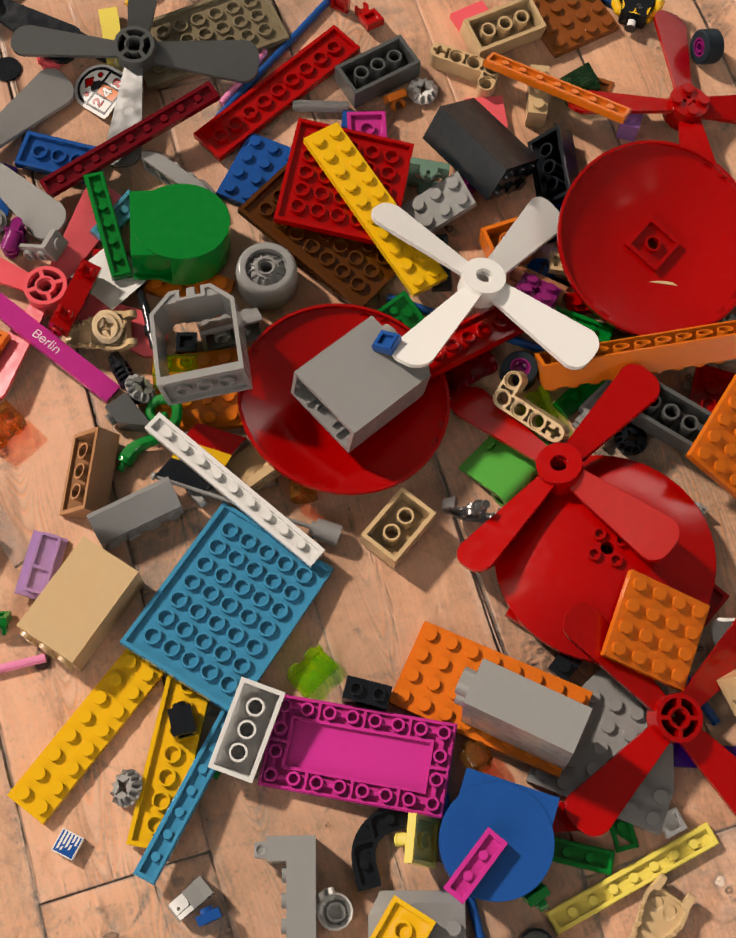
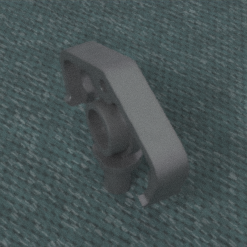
M456 496L442 500L441 510L463 521L485 523L496 513H486L487 508L490 507L488 500H475L473 503H467V506L457 507Z

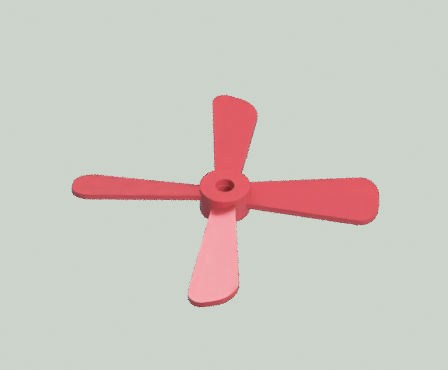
M108 187L114 206L121 196ZM85 188L63 235L69 243L57 262L51 261L49 266L37 267L31 272H27L0 257V284L24 292L29 302L25 312L40 324H42L45 316L53 315L69 285L68 282L72 279L70 276L76 271L82 258L87 260L93 249L100 243L90 233V230L96 225L87 188ZM89 295L77 320L82 322V320H87L88 317H94L99 311L111 309L95 296ZM119 304L113 310L137 311V318L131 320L132 338H137L138 345L128 350L142 358L149 359L154 357L153 349L150 348L148 337L144 332L145 322L142 310ZM12 329L8 332L12 338L0 354V401L7 395L31 346L30 343ZM169 333L165 336V341H167Z

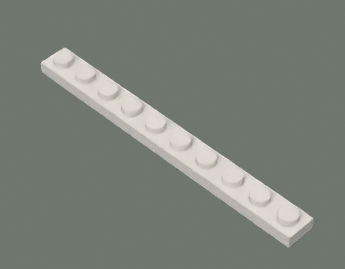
M160 412L144 427L150 435L311 568L325 552L323 547Z

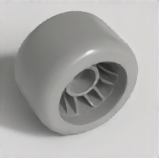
M271 242L257 243L247 248L238 258L235 269L237 288L246 303L261 310H274L284 306L293 298L298 285L297 265L293 255L286 248Z

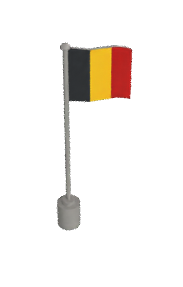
M201 423L194 425L186 434L225 467L234 452L247 440L245 437ZM174 454L158 472L151 474L153 481L169 477L173 485L233 504L224 496L206 491L211 485ZM286 517L292 523L308 528L309 533L312 534V539L337 546L343 528L342 525L320 518L317 519V522L312 521L310 525Z

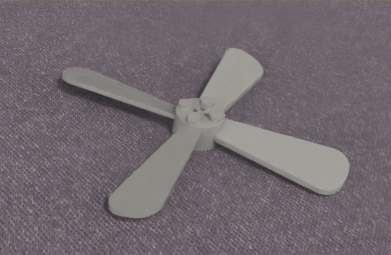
M53 68L40 71L0 112V149L72 103L75 96L74 88L70 80L62 72ZM0 162V199L16 217L22 219L26 229L39 241L45 239L50 229H57L60 232L67 220L64 206Z

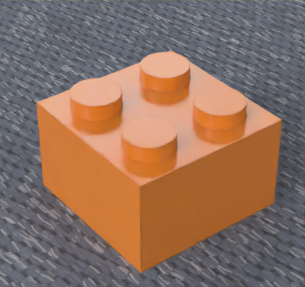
M518 217L481 228L478 241L486 258L490 256ZM532 255L529 256L526 260H524L520 265L530 262Z

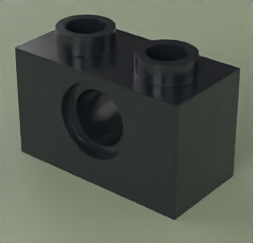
M348 675L342 695V702L386 712L392 686Z

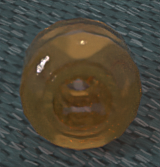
M471 739L461 746L463 751L459 754V759L465 769L470 768L485 773L493 766L491 764L493 755L483 741L474 742Z

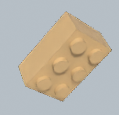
M401 487L360 535V543L395 569L435 521L436 512L405 488Z

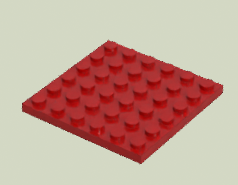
M298 118L273 222L375 245L303 143L305 137L330 125ZM341 127L395 203L401 208L414 144Z

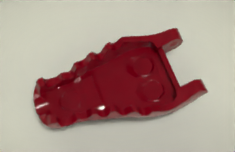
M489 350L444 372L450 397L460 393L479 379L497 371L498 363L495 356Z

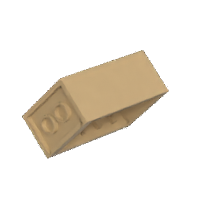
M83 536L16 626L21 630L20 635L27 642L35 647L39 644L38 647L45 654L53 659L58 656L57 660L71 671L76 668L81 672L145 583L139 571Z

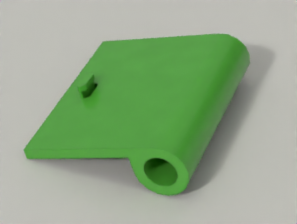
M536 435V436H537L540 440H542L547 446L550 445V444H553L552 442H550V441L547 442V441H545L544 439H542L541 437H539L538 435ZM491 436L459 466L460 471L489 490L492 498L501 507L507 504L538 476L535 462Z

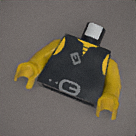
M611 0V6L615 15L618 16L619 24L625 25L624 29L629 33L634 32L636 28L643 29L646 23H651L654 20L655 13L662 10L665 4L664 0Z

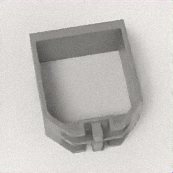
M211 283L200 285V294H197L194 286L186 288L187 296L181 298L179 290L169 291L149 314L156 384L168 406L253 389L242 315L234 296ZM223 314L233 318L238 354L237 362L169 375L165 336L175 324L191 323L215 318V316Z

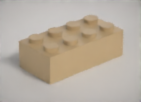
M514 0L464 19L460 34L470 53L487 58L492 52L502 54L541 39L547 25L533 0Z

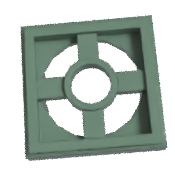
M411 157L407 185L418 187L417 192L420 195L439 183L431 181L435 177L444 180L449 176L450 164ZM414 174H419L425 179L417 178Z

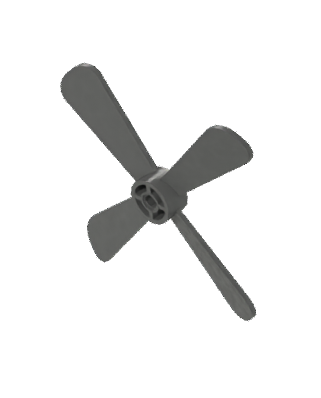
M128 0V27L121 29L114 40L33 25L19 27L14 31L11 38V47L14 53L23 57L117 58L119 65L124 70L107 140L143 120V73L150 71L154 65L244 84L255 79L258 74L260 61L257 47L247 40L154 41L150 30L158 0ZM142 146L113 162L110 166L126 168L136 164L141 157Z

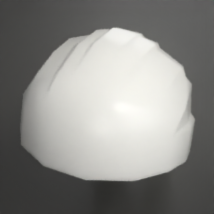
M333 887L325 888L316 895L319 900L317 904V917L322 926L333 931H339L347 927L353 916V907L349 898L341 892H336Z

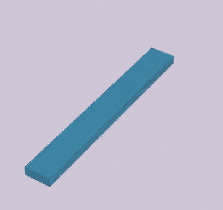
M224 710L220 711L133 872V875L154 886L216 770L209 768L208 764L228 714Z

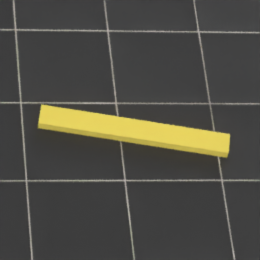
M705 822L546 911L545 915L555 934L559 935L653 882L661 873L667 874L720 843L708 822Z

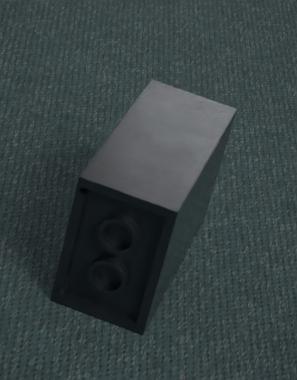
M475 98L440 106L423 136V139L486 200L499 198L504 194L521 190L526 185L525 180L535 171V165L539 160L528 147Z

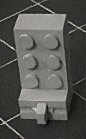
M316 835L267 836V841L254 843V858L267 860L268 864H286V867H282V882L286 883V893H282V908L286 909V918L281 921V933L286 934V938H317Z

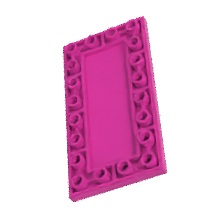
M285 694L265 747L258 786L405 813H418L432 818L443 819L458 724Z

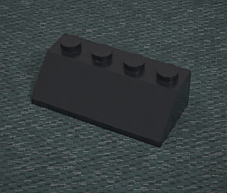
M558 124L527 143L528 148L539 158L535 165L536 169L533 172L536 197L545 198L556 209H561L568 189L579 175L573 135Z

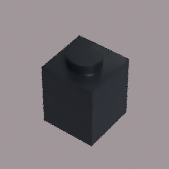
M178 702L173 704L172 708L167 709L175 740L198 734L193 708L190 703Z

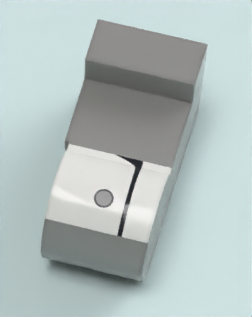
M198 876L167 908L180 923L211 898L215 892L202 876Z

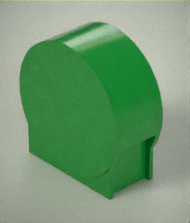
M171 184L152 191H129L130 250L134 280H160L170 284L190 285L208 280L223 269L231 252L230 215L226 205L216 194L208 189L192 184Z

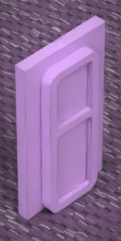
M33 530L14 594L37 599L60 568L68 539L51 533Z

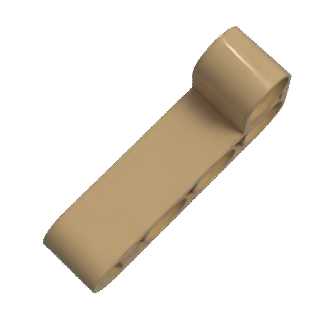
M435 43L431 46L430 66L477 83L476 98L493 96L498 85L500 73L483 67L486 58L442 43Z
M522 371L508 372L493 395L494 404L551 442L566 440L570 432L565 423L521 396L528 383L527 375ZM514 375H517L520 380L517 386L512 382ZM504 393L509 397L506 404L502 402V395ZM521 404H523L526 407V413L524 415H521L519 412V406ZM539 415L544 419L541 427L536 423V418ZM559 428L561 436H556L557 433L553 429Z

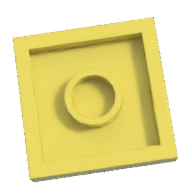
M408 813L407 833L398 831L394 836L395 846L405 847L404 863L426 868H436L440 819L418 813Z

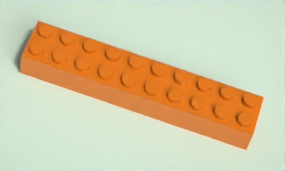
M736 320L599 342L598 351L587 366L578 370L564 367L547 351L534 353L539 370L537 378L544 390L557 391L561 387L576 388L585 383L599 384L603 380L613 381L620 370L629 364H638L645 367L652 374H660L664 370L672 369L678 371L688 366L702 367L706 363L721 364L725 363L726 360H736Z

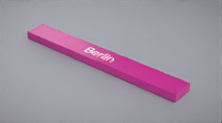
M0 292V321L106 404L120 390V386Z

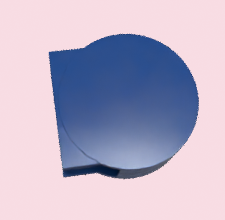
M467 768L459 795L447 809L439 830V856L448 877L451 878L489 827L508 844L469 896L486 902H505L520 898L531 892L544 879L553 860L555 841L552 826L560 798Z

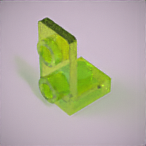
M196 354L167 355L169 373L198 370ZM153 356V371H152V376H153V381H154L155 389H158L157 384H156V374H155V365H154V356Z

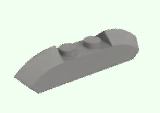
M141 151L144 169L166 185L192 184L208 189L216 194L204 179H197L193 173H188L182 169L180 164L172 162V157L157 151Z

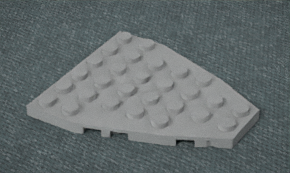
M602 668L582 686V688L593 692L588 707L593 709L575 752L566 768L562 770L559 779L531 767L526 782L567 798L573 790L648 727L646 721L648 708ZM654 680L664 694L669 695L668 686ZM673 744L667 746L617 819L653 834L660 835L674 792Z

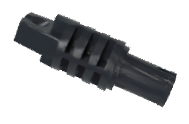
M119 351L111 352L108 358L109 367L120 388L126 391L125 380L129 375L132 376L134 372H132L130 365L123 359ZM129 395V397L136 405L141 403Z

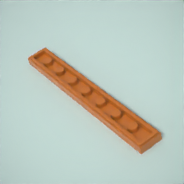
M492 52L484 60L483 67L620 124H624L631 114L632 109L495 52Z

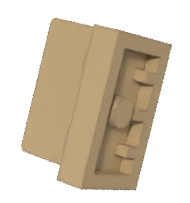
M252 444L232 457L226 465L233 474L255 492L281 475L260 456Z

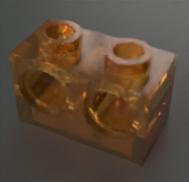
M7 400L0 404V449L5 447L14 435L20 434L27 425L24 417ZM9 418H14L12 422L6 423Z

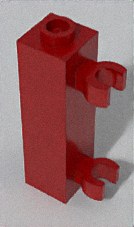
M82 258L49 321L48 329H51L53 334L68 338L100 276L101 267Z

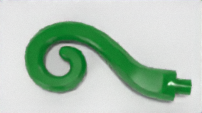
M162 394L153 397L146 406L145 414L149 421L156 416L155 410L159 405L167 404ZM181 403L170 406L172 409L170 421L177 427L180 426L183 418ZM162 412V413H161V414L164 415L167 419L169 418V415H168L167 412ZM150 434L132 441L119 454L117 460L120 463L116 469L124 473L127 467H133L142 452L160 442Z

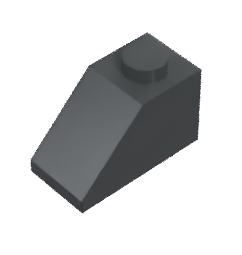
M126 392L105 406L107 412L105 417L112 426L116 424L123 431L148 433L144 427L150 421Z

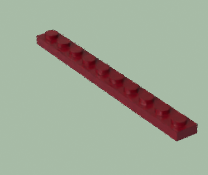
M207 81L40 179L39 182L45 192L54 198L83 181V175L102 170L219 101L220 96L211 82Z

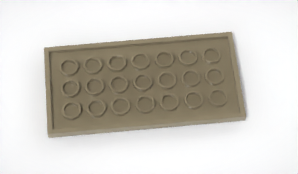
M203 0L154 17L150 30L154 41L247 40L252 42L259 52L262 49L268 50L282 45L283 42L290 39L270 0ZM154 65L150 71L143 73V80L148 91L151 92L198 74Z

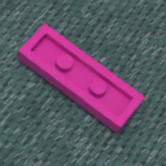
M488 827L443 889L461 904H464L508 843Z

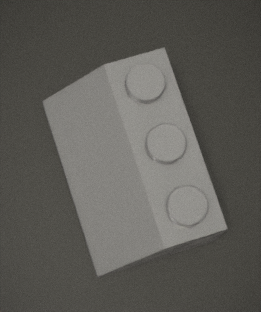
M245 308L240 313L244 322L247 343L255 341L264 331L263 319L258 308ZM223 314L221 317L205 319L197 323L204 351L221 350L236 346L233 318L231 316Z

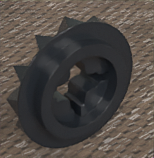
M632 423L625 426L614 436L616 447L626 455L642 453L649 440L647 439L646 432ZM628 434L638 436L634 441L635 443L632 440L625 441L629 436Z

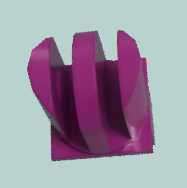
M14 217L9 228L4 227L5 235L0 247L4 255L9 259H14L18 256L21 250L18 247L20 243H27L25 237L27 231L20 217Z

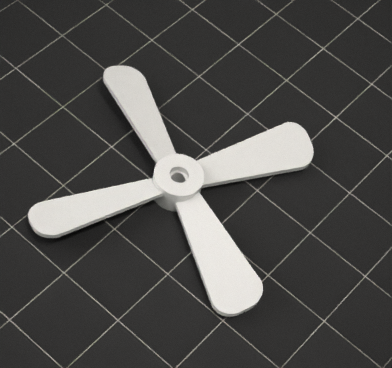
M532 198L488 258H474L470 261L464 259L399 206L391 203H381L374 207L371 212V218L376 225L461 276L457 286L458 291L401 337L402 340L393 353V358L397 362L411 368L428 366L433 362L473 307L488 308L495 305L564 367L578 370L587 366L599 348V339L596 333L505 283L506 275L557 235L560 212L545 198Z

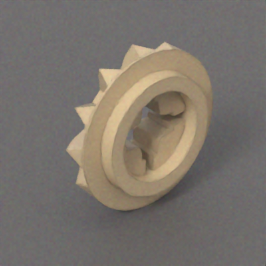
M112 310L99 311L92 320L93 334L103 343H114L121 338L122 332L125 330L123 328L124 320L119 317V313ZM107 322L114 323L110 330H102L107 325Z

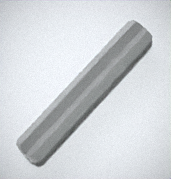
M294 100L292 109L294 112L342 113L343 110L349 111V102Z

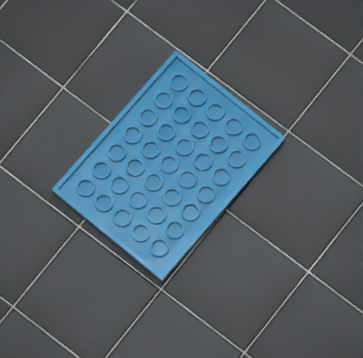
M223 501L120 640V645L228 713L241 677L256 682L260 681L333 573L334 568L320 559L310 568L249 516Z

